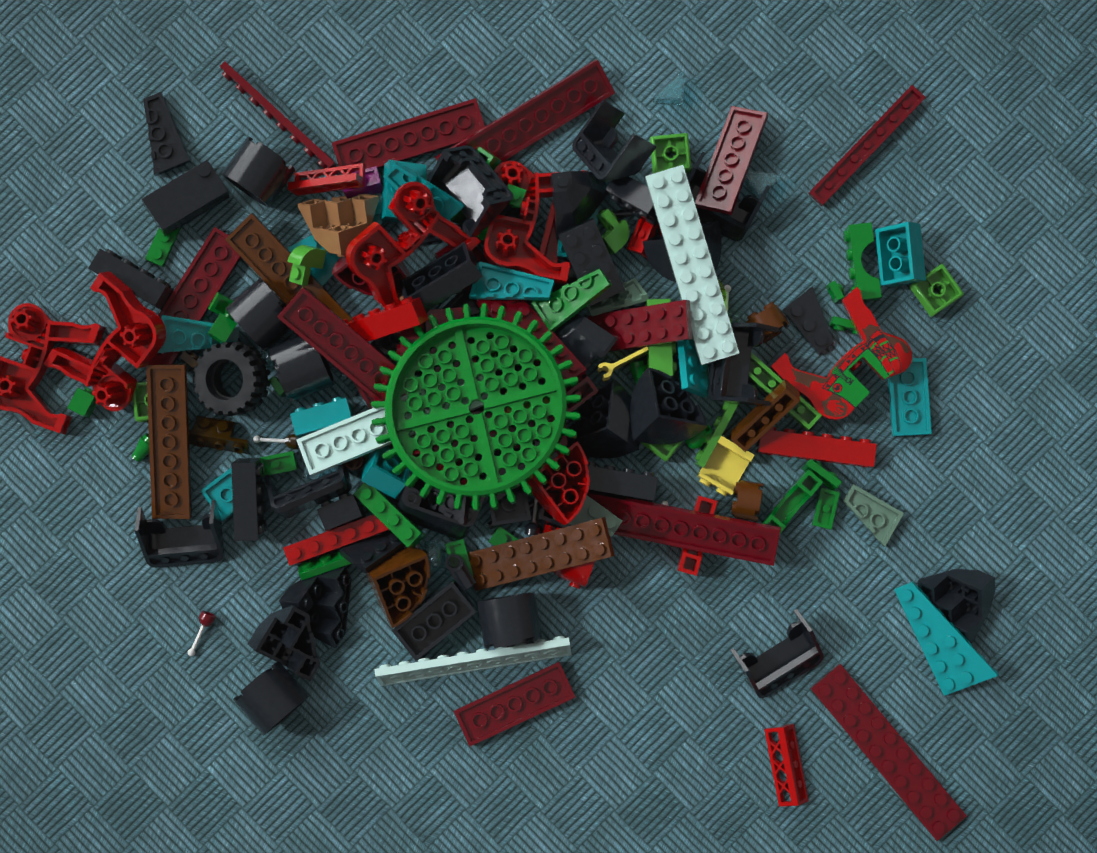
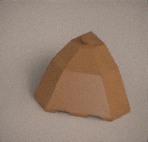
M360 194L347 199V196L332 197V201L319 198L298 203V208L314 239L329 253L337 254L338 257L346 256L349 243L372 224L379 196Z

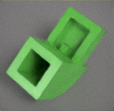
M609 209L602 210L596 215L607 230L601 236L609 254H615L626 244L629 237V226L626 220L617 221L616 215Z
M308 245L296 247L289 255L287 261L293 263L289 281L307 286L311 267L323 269L327 250Z

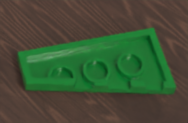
M598 269L579 278L576 282L566 284L561 289L552 292L550 300H532L531 303L548 330L554 332L609 289L612 284L603 270Z

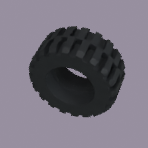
M225 342L212 345L211 348L203 351L204 356H199L197 359L199 364L194 366L193 369L195 377H192V381L196 385V388H194L195 394L200 396L198 400L201 404H206L205 408L207 410L213 411L217 415L235 416L252 412L256 409V406H260L263 403L262 398L267 397L268 391L266 389L270 387L271 383L268 380L270 370L266 369V360L260 358L262 354L258 350L253 351V346L245 345L241 342ZM229 361L234 362L240 368L243 376L242 388L235 397L228 395L221 384L222 369Z

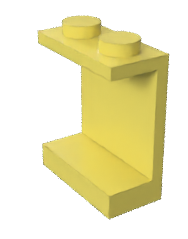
M721 436L705 467L701 468L697 475L700 478L699 482L707 487L710 485L716 487V492L725 497L727 494L731 496L734 493L733 490L736 482L740 480L746 467L755 455L749 451L744 452L735 443Z

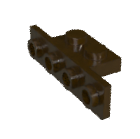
M197 416L192 431L189 430V444L214 448L219 451L226 450L237 454H249L250 451L248 440L232 438L235 422Z

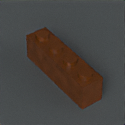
M786 379L764 399V401L770 402V406L757 405L731 430V441L744 452L754 445L800 401L799 391Z

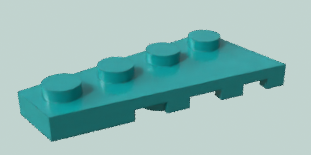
M396 162L383 175L396 190L408 182H420L426 185L432 193L436 211L447 220H450L464 207L463 203L399 162Z
M479 262L483 277L472 285L469 299L550 300L554 280Z
M162 315L161 319L166 328V340L158 353L211 348L212 345L220 344L207 335L214 323ZM240 327L234 328L226 342H238Z

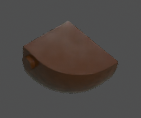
M403 548L367 573L374 594L391 628L406 621L413 614L412 612L418 604L422 603L426 595L428 579L430 578V566L427 554L419 548Z

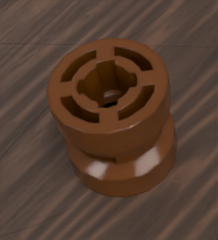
M360 456L344 464L347 468L357 471L363 468L365 458Z

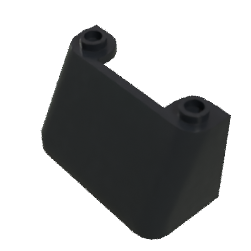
M471 146L444 149L427 179L428 182L464 204L461 211L467 217V220L463 223V229L470 238L478 236L513 199L510 189L478 151Z

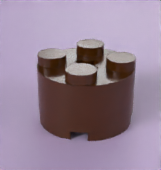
M773 302L767 304L762 312H754L747 317L748 321H746V323H761L779 327V332H765L763 344L781 334L780 329L782 327L787 329L790 326L779 306Z
M745 480L736 482L734 493L738 497L737 501H733L731 510L735 518L758 522V517L755 514L759 515L763 490H759V488L763 489L764 483Z

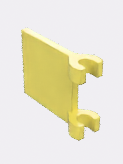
M648 347L613 364L607 362L599 364L598 373L601 371L607 372L603 375L602 381H608L613 371L645 356L649 350Z

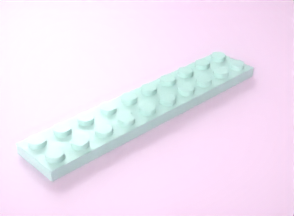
M680 165L645 176L681 299L690 300L692 336L701 365L739 354L684 166Z
M479 375L477 380L482 381L483 376ZM460 380L458 385L463 386L465 381ZM441 385V386L439 387V390H440V391L445 390L446 386H445V385ZM422 390L420 395L424 396L427 393L426 390ZM483 394L481 396V399L483 400L488 398V394ZM407 395L401 397L402 401L407 399ZM464 399L462 401V404L464 405L469 403V399ZM474 401L470 406V411L483 407L484 404L481 401ZM444 404L443 409H449L450 404ZM372 408L296 439L309 475L312 477L392 444L391 441L378 444L375 438L387 434V426L374 427L372 425L373 419L385 417V409L377 410ZM425 409L424 414H429L431 409ZM406 414L405 419H410L412 414ZM411 432L409 436L416 434V432Z
M558 636L550 641L540 639L532 644L522 643L513 647H497L495 650L479 649L476 650V653L470 654L468 652L457 653V656L451 657L449 655H441L433 660L422 658L415 663L404 661L396 666L385 664L374 670L379 684L386 686L570 656L571 648L569 638Z

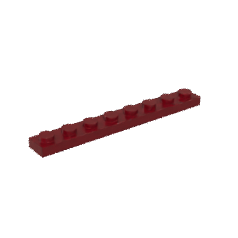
M224 61L220 65L223 71L222 76L229 82L233 80L237 84L235 87L243 95L247 93L250 96V102L256 107L260 105L264 109L262 111L264 115L270 120L274 118L278 122L276 124L278 128L283 132L287 130L291 134L290 138L297 145L301 143L305 147L303 150L311 158L315 156L319 160L317 163L323 169L337 167L331 158L228 63Z
M911 85L808 194L820 206H823L926 97Z

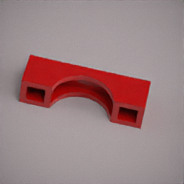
M697 496L693 511L714 514L717 500ZM682 548L676 571L697 576L703 552Z

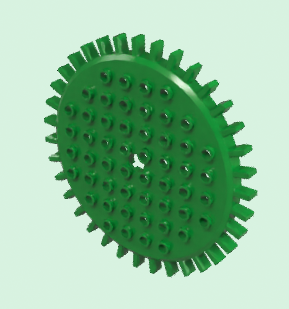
M482 303L480 317H471V309L468 304L463 306L464 318L454 319L452 310L446 308L448 322L441 325L438 324L437 319L432 314L429 315V322L433 329L424 333L419 325L414 326V331L420 338L413 344L407 338L401 336L399 340L407 348L405 353L400 356L395 351L390 350L388 352L391 359L398 362L394 370L380 366L379 369L383 375L391 377L388 385L379 383L374 384L373 387L378 392L386 393L385 401L371 402V406L374 409H385V417L373 419L372 425L374 427L386 425L388 430L387 434L376 437V442L384 444L391 441L394 447L386 451L382 455L383 458L387 461L398 455L402 460L400 464L394 467L392 472L397 476L406 468L412 471L413 474L406 480L405 485L410 489L418 479H421L425 482L420 492V496L424 499L429 495L432 488L439 490L440 493L436 501L439 506H443L447 494L456 495L454 508L461 510L463 498L472 497V507L475 512L480 510V497L489 496L492 508L494 510L498 509L496 496L506 492L510 503L515 504L516 497L512 489L520 485L523 487L524 492L531 496L533 494L532 488L527 484V481L533 476H536L540 483L546 485L548 481L540 470L548 464L553 470L559 471L560 466L551 459L555 451H559L563 455L569 456L570 450L566 446L559 444L562 436L577 438L576 431L565 428L566 420H581L580 413L567 412V404L581 402V396L577 394L567 395L566 393L567 387L579 384L577 377L563 379L561 372L573 367L571 360L557 365L554 359L564 351L562 344L549 351L545 344L552 339V333L547 331L539 340L533 335L538 329V321L534 319L525 330L519 327L523 320L522 312L518 311L514 316L513 322L510 323L504 321L506 316L505 306H500L497 318L488 317L489 309L486 303ZM488 334H494L492 339L487 338ZM473 338L475 339V342L473 344H469V339ZM454 343L456 344V347L454 349H450V344ZM512 347L517 348L515 353L510 352ZM436 348L437 352L435 354H431V349ZM493 352H498L496 358L491 356ZM474 357H479V361L476 363L472 360ZM538 360L541 361L540 366H535L534 362ZM460 362V366L454 367V363ZM520 365L522 366V369L520 371H516L515 367ZM436 367H441L440 372H435ZM498 370L503 371L501 376L496 375ZM421 371L422 376L416 377V373ZM479 375L484 376L482 381L477 380ZM540 379L546 380L543 385L538 384ZM460 380L465 381L463 386L458 385ZM521 384L526 385L524 390L519 389ZM441 385L446 386L445 390L440 391L439 387ZM502 389H507L505 395L500 394ZM422 390L427 392L424 396L420 395ZM488 394V398L485 400L481 399V396ZM403 395H407V399L405 401L401 400V397ZM544 398H550V402L547 404L543 403ZM469 399V403L466 405L462 404V401ZM481 401L484 404V412L473 415L470 412L472 402ZM527 402L531 403L528 409L524 408V404ZM444 404H450L449 409H443ZM506 408H512L510 413H505ZM425 409H431L429 414H424ZM488 412L493 414L491 418H486ZM406 414H412L410 419H405ZM550 416L555 418L553 422H548ZM469 417L473 418L472 423H467ZM534 421L535 426L529 427V422ZM453 422L454 427L448 428V423ZM511 426L516 427L515 432L509 431ZM430 427H435L433 433L428 432ZM492 431L497 432V435L495 437L490 436V433ZM411 432H416L414 438L409 437ZM473 436L478 437V440L476 442L471 441V438ZM539 440L540 445L534 446L533 442ZM453 441L459 442L457 447H452ZM520 445L521 449L514 451V446ZM434 446H439L437 452H433ZM496 450H501L500 456H495ZM420 451V455L415 457L414 452ZM477 455H482L480 461L475 460ZM458 460H463L461 466L456 465ZM442 464L444 466L443 470L438 471L437 466ZM525 464V469L519 470L518 466ZM501 469L506 470V473L504 475L499 474V471ZM481 474L487 475L485 480L480 479ZM464 478L467 479V483L465 485H461V480Z

